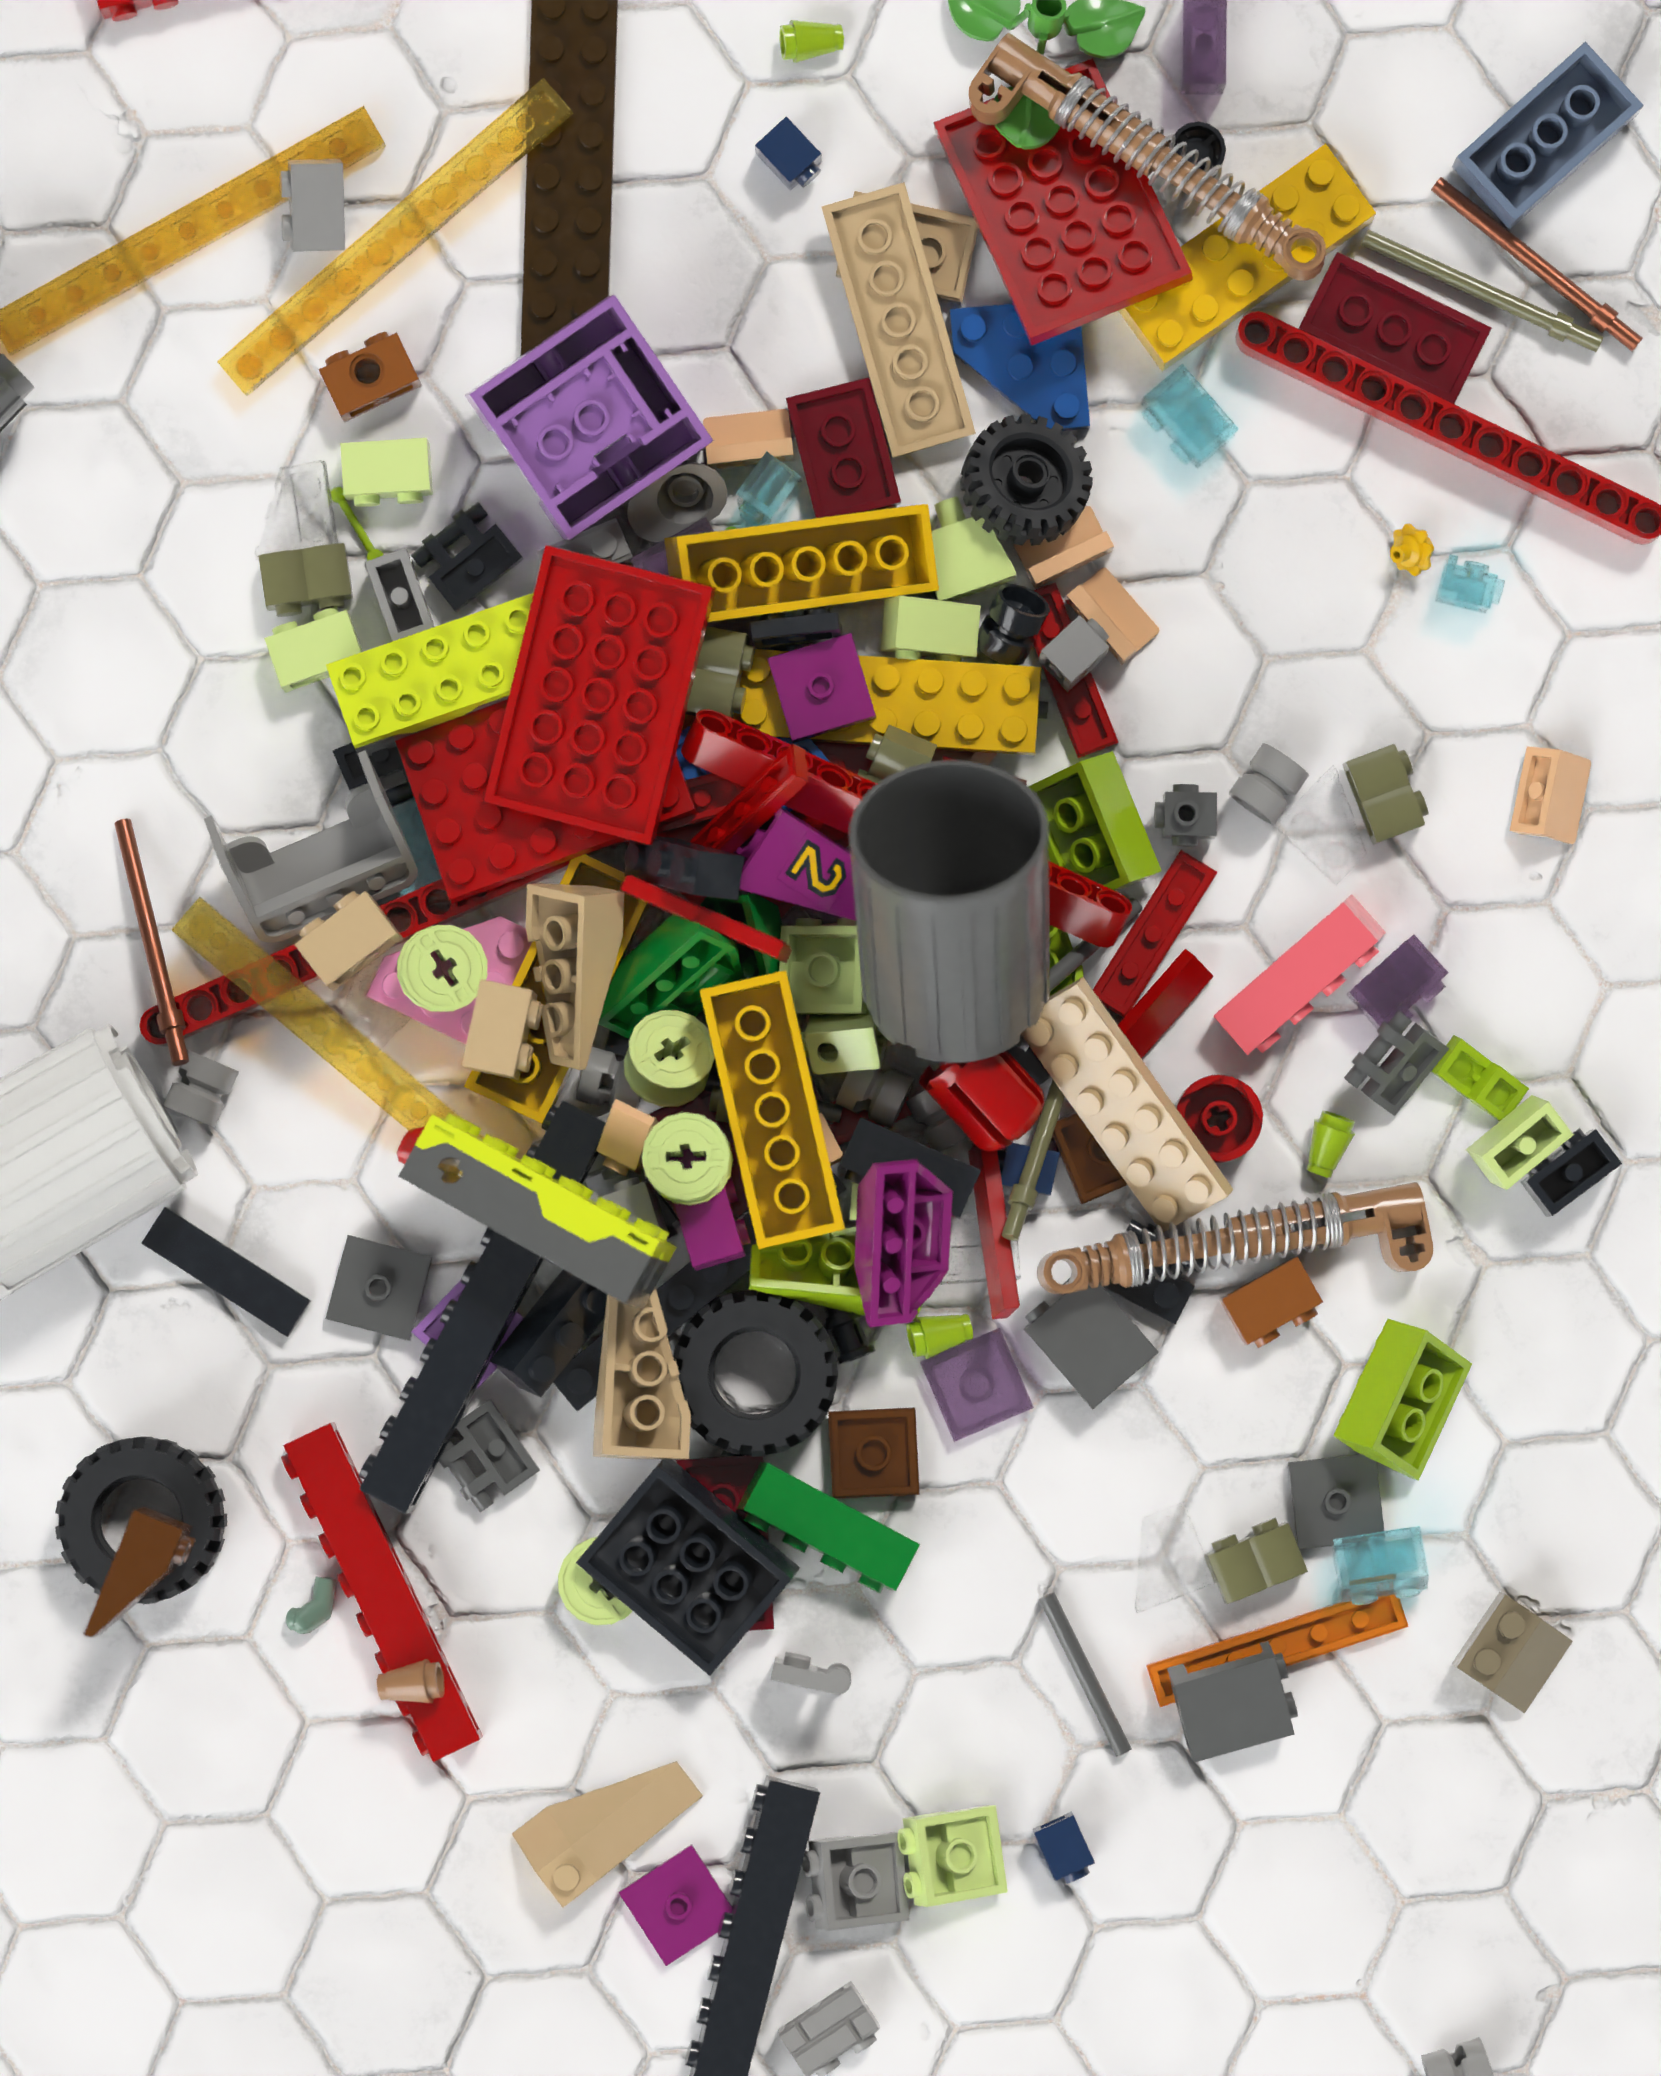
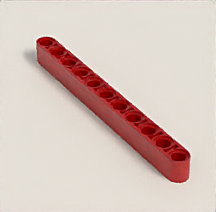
M1260 311L1250 312L1240 321L1235 339L1239 350L1245 355L1633 543L1640 545L1650 544L1661 535V505L1267 313ZM1253 324L1261 325L1266 330L1268 338L1261 344L1251 343L1245 336V328ZM1290 343L1300 344L1306 351V359L1299 363L1290 362L1286 359L1283 348ZM1328 362L1339 363L1345 370V378L1337 382L1329 381L1323 374V365ZM1366 381L1378 382L1384 390L1383 398L1376 401L1367 399L1362 393V384ZM1409 399L1417 401L1423 410L1422 417L1414 420L1406 418L1401 412V402ZM1447 418L1455 419L1461 426V436L1453 439L1444 436L1440 431V421ZM1484 437L1494 438L1500 445V455L1491 458L1483 455L1479 449V440ZM1522 456L1533 457L1539 464V473L1535 476L1524 475L1518 468V459ZM1561 475L1572 476L1578 483L1577 493L1565 495L1560 492L1557 487V478ZM1599 494H1609L1614 497L1617 502V510L1614 514H1604L1598 509L1596 498ZM1645 512L1653 516L1656 522L1655 531L1653 533L1641 532L1635 524L1636 514Z
M704 709L696 714L681 747V753L690 763L746 788L791 744L720 712ZM805 751L808 783L788 800L784 806L849 834L851 819L861 799L877 783ZM1048 861L1049 925L1093 945L1104 948L1112 947L1132 912L1130 901L1115 890Z
M571 860L528 875L523 879H517L490 889L484 896H472L455 903L451 902L450 908L444 914H433L428 908V900L432 894L439 891L446 892L442 879L381 905L380 908L388 918L397 909H406L411 915V924L408 929L399 932L404 939L396 944L398 945L409 940L420 930L430 926L446 924L525 889L527 884L538 883L567 870ZM295 944L175 996L176 1007L182 1010L186 1029L182 1031L184 1039L313 983L320 978ZM277 962H287L292 970L290 980L283 985L273 984L270 980V969ZM246 979L252 987L251 996L245 1002L236 1003L230 996V988L235 981ZM198 997H207L212 1004L211 1014L205 1020H195L190 1011L192 1002ZM157 1004L144 1012L140 1019L139 1027L145 1040L165 1047L168 1046L166 1037L156 1038L151 1032V1022L160 1013Z

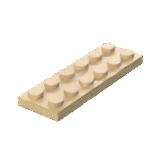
M905 182L821 206L892 457H899L975 435V428Z
M1084 977L1050 996L1048 1002L1044 1004L1043 1011L1036 1025L1028 1027L1021 1035L1155 1224L1159 1225L1162 1231L1165 1232L1169 1230L1171 1222L1176 1226L1227 1198L1234 1189Z

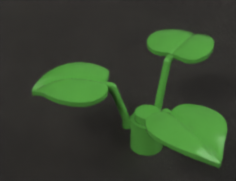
M948 0L951 17L959 30L970 38L980 41H993L1000 36L1003 27L1008 30H1014L1028 18V29L1038 39L1036 51L1043 56L1047 40L1059 35L1062 25L1068 36L1077 35V45L1085 54L1102 59L1119 56L1133 42L1146 11L1145 7L1125 0H1077L1067 10L1065 0H1032V4H1025L1024 10L1019 14L1021 8L1020 0ZM1012 86L1006 87L1011 91L1014 89ZM996 94L995 98L993 99L997 103L999 102L998 94ZM1025 95L1022 96L1011 114L1003 122L995 125L996 129L1015 147L1022 149H1035L1045 145L1057 134L1061 127L1049 118L1048 110Z

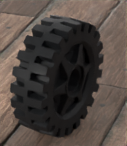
M1021 414L1017 421L1011 415L1004 417L1001 423L998 420L991 423L986 430L984 429L971 446L961 470V475L963 476L960 481L961 491H965L963 501L966 507L973 505L970 515L975 521L983 518L985 521L982 528L988 533L993 528L1000 530L997 536L1000 540L1006 542L1009 535L1014 536V544L1023 546L1026 540L1030 539L1031 546L1040 545L1044 539L1049 543L1056 540L1060 534L1063 536L1075 524L1084 510L1093 485V477H1089L1092 471L1090 461H1084L1087 453L1083 446L1074 447L1077 438L1071 432L1063 437L1061 432L1064 427L1056 422L1052 429L1046 427L1048 419L1038 416L1034 423L1031 422L1030 414ZM1020 476L1027 477L1033 484L1024 482Z

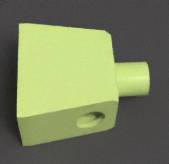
M959 497L949 498L934 505L941 524V528L932 531L939 590L935 591L936 600L954 602L1016 580L1015 568L994 530L988 533L982 528L985 521L983 518L977 521L973 517L966 519Z
M868 1008L866 1015H810L806 1031L800 1032L806 1058L810 1057L812 1071L815 1074L879 1069L882 1066L888 1039L873 1022Z

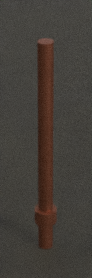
M1440 177L1431 188L1433 193L1591 318L1589 323L1602 334L1606 330L1631 351L1641 342L1643 338L1617 318L1619 313L1606 302L1602 306L1443 177Z
M129 818L120 819L114 825L160 1013L156 1018L160 1034L166 1037L172 1065H184L189 1062V1057L182 1032L186 1029L182 1010L176 1007L132 821Z

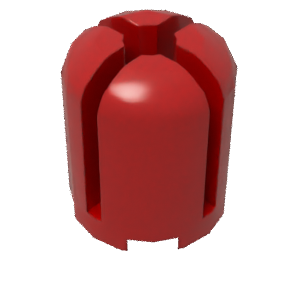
M1007 1050L995 1056L971 1062H939V1067L935 1071L928 1065L919 1079V1084L976 1147L984 1151L1001 1150L1011 1145L1013 1140L1020 1139L1032 1128L1043 1110L1045 1100L1043 1090Z

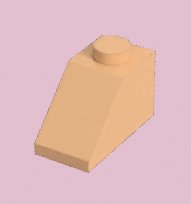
M615 1099L596 1150L605 1158L602 1165L625 1177L629 1170L640 1175L644 1167L642 1162L644 1141L652 1128L659 1122L654 1117Z

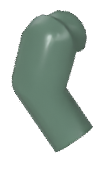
M315 1577L312 1600L301 1608L292 1607L287 1612L285 1621L289 1629L299 1634L311 1633L330 1619L337 1579Z

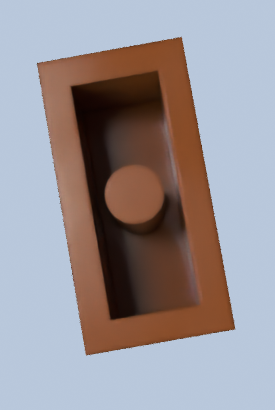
M1298 1256L1291 1258L1219 1299L1244 1345L1255 1342L1257 1348L1281 1336L1277 1328L1292 1320L1295 1327L1317 1316L1318 1312L1315 1307L1323 1303Z

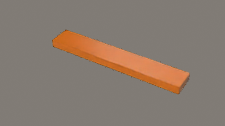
M1393 1584L1147 1664L1146 1667L1159 1707L1175 1703L1167 1668L1184 1663L1187 1673H1192L1262 1653L1260 1643L1267 1641L1273 1653H1282L1286 1666L1409 1626L1396 1586Z

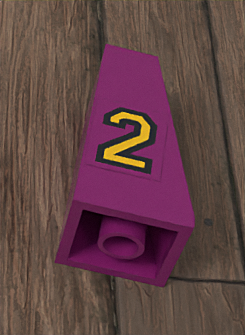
M781 807L733 852L734 854L745 856L740 882L741 890L856 921L850 850L785 808Z

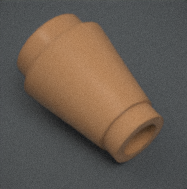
M428 1659L383 1674H378L377 1691L380 1700L433 1703L434 1698L443 1697L444 1676L440 1663H430Z

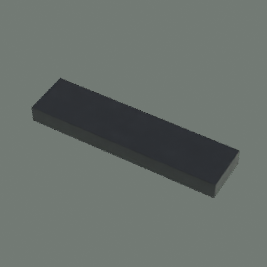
M167 1207L163 1208L141 1242L144 1246L286 1337H289L312 1301Z

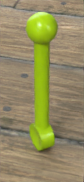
M336 486L332 488L330 499L340 505L368 553L367 561L383 556L384 554L380 550L375 549L343 495V487Z

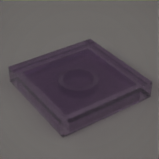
M1000 1328L920 1361L954 1442L1034 1408Z

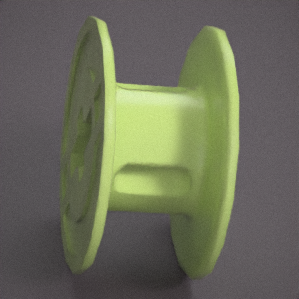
M454 925L430 926L416 932L403 945L397 959V978L403 993L415 1005L429 1011H455L469 1005L477 997L480 979H487V958L482 945L470 932ZM433 951L436 952L441 961H446L447 959L451 961L452 966L447 970L454 982L451 986H449L444 976L436 978L433 975L432 971L437 967L436 962L430 955Z
M661 1010L645 1016L634 1027L629 1040V1048L624 1058V1074L631 1089L644 1101L660 1107H678L693 1101L705 1089L710 1075L709 1072L715 1059L709 1030L694 1016L678 1010Z
M684 1112L667 1116L652 1128L644 1141L642 1162L645 1175L660 1195L673 1203L694 1205L707 1202L722 1191L731 1176L733 1157L729 1142L716 1123L702 1115ZM691 1149L694 1156L706 1157V1161H693L692 1168L686 1170L681 1162H669V1157H682L683 1150Z
M593 1537L576 1545L563 1559L558 1574V1589L566 1609L577 1619L593 1625H610L628 1617L632 1610L617 1597L609 1598L603 1588L596 1591L591 1585L595 1579L576 1564L577 1560L597 1538Z

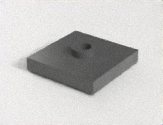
M347 1235L325 1319L410 1341L412 1337L411 1331L414 1329L433 1257Z
M1362 1454L1288 1462L1296 1538L1299 1549L1385 1540L1376 1461Z

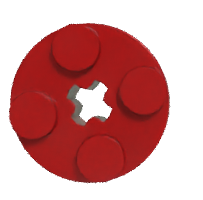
M1210 1075L1197 1080L1183 1091L1175 1105L1215 1163L1228 1162L1247 1153L1256 1143L1262 1129L1263 1109L1258 1096L1249 1085L1231 1076ZM1213 1107L1218 1112L1226 1111L1229 1118L1224 1121L1226 1129L1220 1131L1218 1126L1210 1127L1207 1123V1119L1212 1116L1210 1109Z

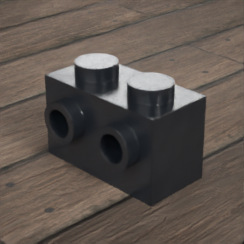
M1580 1128L1575 1130L1573 1136L1561 1145L1563 1150L1550 1160L1546 1157L1527 1173L1528 1177L1520 1182L1546 1217L1555 1215L1622 1164L1597 1129L1589 1130L1585 1134Z

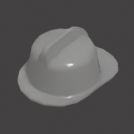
M684 461L631 497L628 503L627 517L631 528L639 537L650 542H664V538L683 536L717 517L726 505L728 491L724 479L716 470L694 461Z

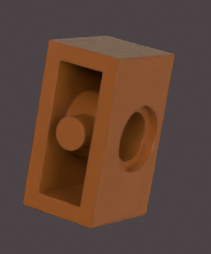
M386 331L378 333L364 341L365 348L352 354L348 350L340 351L325 360L327 366L319 369L344 423L422 386L397 332L390 336ZM366 364H375L380 368L378 379L370 384L358 381L357 374L359 369Z

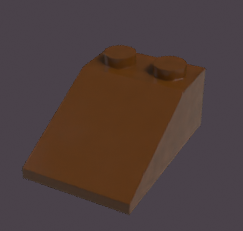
M146 1507L133 1510L83 1635L93 1638L104 1633L177 1568L178 1565L186 1563L196 1541L195 1538L190 1537L193 1526Z

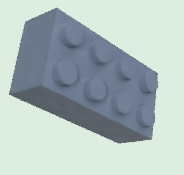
M1585 41L1456 157L1452 168L1510 230L1630 123L1644 105Z

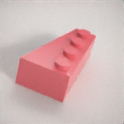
M1351 894L1335 910L1321 920L1264 972L1224 1005L1213 1017L1247 1055L1256 1047L1261 1053H1264L1282 1037L1276 1031L1287 1020L1296 1025L1314 1009L1309 1003L1310 1000L1321 991L1328 997L1347 980L1341 973L1355 963L1361 968L1379 952L1374 945L1386 932Z

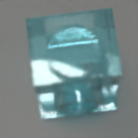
M1450 554L1446 558L1436 602L1484 614L1489 611L1491 604L1499 605L1505 583L1504 579L1498 578L1496 574L1489 573L1490 567L1488 565L1474 561H1464V565L1460 566L1456 565L1458 556Z

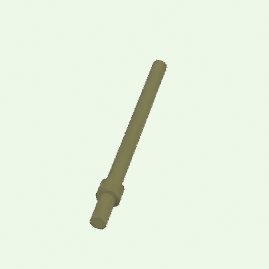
M1369 229L1361 245L1548 330V336L1564 342L1566 338L1597 353L1604 338L1573 323L1574 318L1559 311L1557 315Z
M1053 1079L1019 1183L1013 1185L1008 1200L1011 1208L1002 1236L1011 1241L1019 1240L1027 1212L1032 1211L1038 1196V1192L1035 1190L1065 1099L1064 1094Z

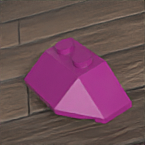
M916 1159L875 1163L858 1185L854 1266L865 1318L869 1327L911 1323L918 1314L917 1309L932 1295L949 1271L953 1191Z

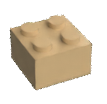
M355 891L347 894L333 906L337 911L326 921L318 917L298 932L302 939L296 942L295 946L325 986L333 991L404 939L374 898L366 891L360 895Z
M480 979L461 1066L469 1070L519 1080L521 1071L528 1073L534 1047L527 1044L530 1028L538 1030L543 1010V1004L536 1001L538 995L530 989Z

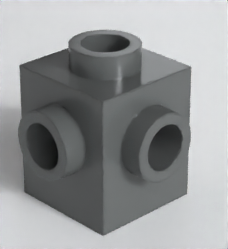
M1174 784L1173 792H1164L1163 802H1155L1154 828H1162V838L1172 839V846L1196 847L1198 846V839H1215L1217 836V792H1199V785ZM1182 809L1188 810L1192 815V820L1188 822L1181 820L1178 811Z

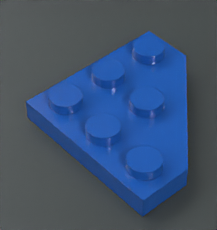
M1013 304L950 309L954 356L966 366L971 367L1013 405L1015 404L1026 414H1030L1034 422L1038 416L1048 419L1046 427L1052 429L1055 422L1064 427L1062 431L1090 429L1081 326L1031 346Z

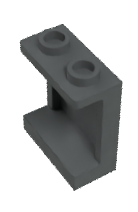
M1100 1283L1098 1288L1092 1289L1088 1284L1087 1290L1062 1294L1051 1306L1044 1300L1025 1316L1030 1324L1023 1330L1032 1338L1091 1409L1099 1405L1159 1353Z
M1268 1641L1260 1643L1262 1653L1192 1673H1187L1184 1663L1167 1668L1186 1744L1194 1763L1295 1735L1291 1719L1298 1717L1297 1707L1292 1692L1284 1693L1281 1681L1289 1678L1282 1653L1274 1654Z

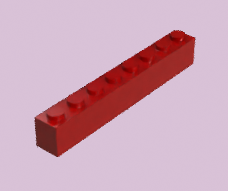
M335 1422L328 1423L283 1445L287 1453L281 1456L283 1465L291 1480L299 1478L305 1491L304 1494L300 1495L302 1505L310 1519L318 1518L324 1533L318 1535L320 1543L329 1559L336 1556L343 1571L337 1574L339 1583L347 1598L355 1596L361 1612L356 1614L361 1630L366 1638L373 1635L380 1649L374 1655L381 1672L386 1673L428 1659L430 1663L439 1662L444 1676L443 1697L434 1698L433 1703L396 1701L402 1715L405 1717L410 1714L418 1729L412 1732V1736L421 1755L429 1754L432 1761L435 1762L481 1740L483 1734L369 1494L359 1490L363 1481L359 1477L356 1466Z

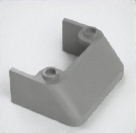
M366 750L357 754L368 784L353 790L346 798L345 809L349 819L271 853L263 840L253 836L242 837L226 844L212 815L204 818L219 864L256 936L261 941L267 943L281 942L298 935V932L318 917L326 921L337 912L333 906L352 891L359 895L366 891L377 901L409 887L416 880L418 875L416 863Z

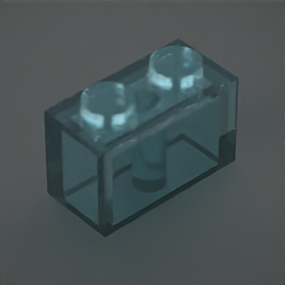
M1183 364L1146 394L1141 402V405L1145 408L1141 414L1146 422L1157 433L1163 429L1173 440V443L1169 446L1178 459L1185 465L1191 461L1197 469L1232 440L1239 431L1235 423Z
M766 451L736 492L737 506H739L738 509L741 511L739 513L740 517L752 526L778 523L802 491V476Z
M1420 1526L1333 1539L1332 1555L1341 1603L1352 1601L1354 1605H1366L1377 1601L1378 1597L1394 1594L1397 1598H1410L1419 1595L1421 1590L1428 1589L1429 1572Z

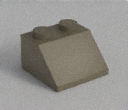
M1499 1592L1452 1662V1665L1525 1713L1573 1641L1506 1594Z

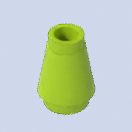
M790 20L789 24L780 25L779 43L783 60L792 59L794 63L843 50L844 34L842 25Z
M1322 1110L1320 1118L1314 1119L1309 1163L1306 1170L1331 1178L1333 1171L1356 1134L1352 1131L1355 1121L1342 1115Z
M968 1314L917 1317L915 1322L906 1325L909 1346L915 1358L924 1356L925 1359H928L967 1340L973 1339V1329Z

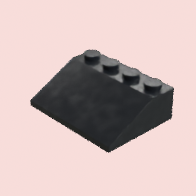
M662 1459L576 1562L577 1565L709 1676L717 1669L800 1569L795 1562L751 1525L744 1522V1519L673 1459Z

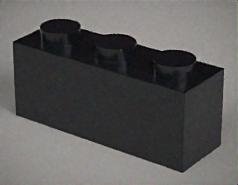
M656 836L653 845L630 840L624 855L626 865L624 876L632 875L648 883L692 895L738 900L745 856L671 837Z
M860 1117L839 1167L847 1170L844 1178L859 1184L875 1163L916 1159L953 1191L951 1216L960 1219L981 1170Z
M563 1269L499 1348L490 1362L518 1388L541 1398L605 1318L607 1293Z

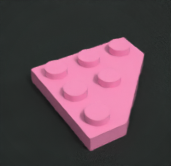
M501 916L464 928L463 930L470 932L482 945L487 958L486 980L512 986L532 943L528 942L526 928ZM401 951L384 956L364 996L466 1045L476 998L469 1005L455 1011H429L419 1007L403 993L397 978V959ZM433 951L430 955L437 965L436 969L432 971L433 975L436 978L444 976L449 986H451L454 982L447 971L452 966L449 959L441 961L436 952Z

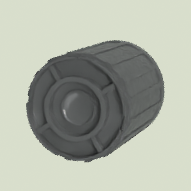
M937 761L919 764L896 772L868 791L856 807L850 823V852L863 1002L867 1004L873 1022L879 1031L894 1045L899 1042L900 1044L915 1048L917 1057L938 1062L960 1063L995 1056L1020 1042V1034L1028 1027L1036 1025L1043 1011L1044 1004L1049 1000V827L1045 809L1036 794L1025 783L1003 770L985 764L968 761Z

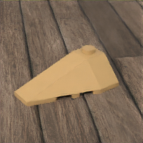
M527 884L526 932L528 942H536L539 966L534 967L533 970L535 981L543 982L546 1005H544L542 1010V1020L550 1063L577 1070H584L587 1067L623 937L624 892L585 885Z
M656 1287L643 1309L625 1304L607 1294L595 1406L593 1457L689 1459L691 1414L678 1375L680 1374L677 1363L674 1361L667 1337L668 1330Z
M675 1761L632 1776L626 1780L547 1806L513 1832L512 1835L536 1874L562 1908H564L702 1798L703 1794L679 1763Z

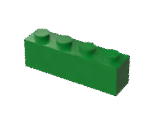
M760 1462L737 1506V1509L747 1514L743 1520L744 1522L767 1533L769 1527L785 1534L782 1539L783 1543L802 1553H805L808 1547L823 1554L819 1562L842 1574L846 1567L861 1575L858 1583L881 1594L884 1588L893 1591L898 1589L920 1546L919 1543L766 1462Z

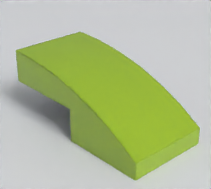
M1455 1035L1452 1036L1446 1045L1449 1050L1431 1071L1498 1121H1501L1511 1113L1529 1090L1527 1086L1500 1065L1491 1062L1466 1041Z

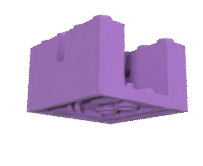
M615 294L606 297L549 336L541 344L526 352L465 394V397L487 429L494 431L540 498L541 501L538 504L562 539L570 540L714 441Z

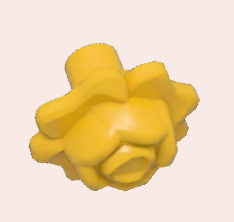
M1411 523L1405 524L1402 529L1395 530L1393 532L1394 543L1390 548V557L1396 563L1399 570H1407L1413 576L1420 575L1422 570L1430 569V558L1434 551V546L1427 532L1416 529Z

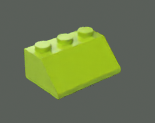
M1113 751L1080 761L1028 786L1041 801L1047 815L1049 827L1048 857L1050 862L1115 891L1129 887L1162 872Z
M1387 1318L1380 1335L1376 1339L1367 1364L1358 1378L1348 1405L1340 1417L1333 1436L1357 1453L1419 1481L1472 1363L1427 1330Z

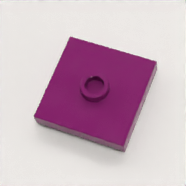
M851 633L768 658L793 743L876 718Z
M690 1844L618 1892L665 1966H668L718 1933L723 1913H732L733 1910L731 1903L693 1844Z

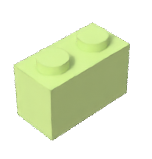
M427 438L340 443L343 495L347 501L354 500V506L380 505V499L397 498L398 504H417L423 502V496L433 495L430 443Z
M900 595L884 599L880 651L894 652L897 659L917 660L921 659V656L936 657L935 660L961 662V660L977 657L981 605Z
M337 607L322 610L313 615L314 621L301 626H298L296 621L288 622L273 628V635L264 638L280 686L285 693L329 678L326 664L363 652L351 616L347 610L339 612Z
M1531 1095L1469 1146L1466 1151L1492 1184L1508 1190L1571 1138L1573 1133L1549 1101Z

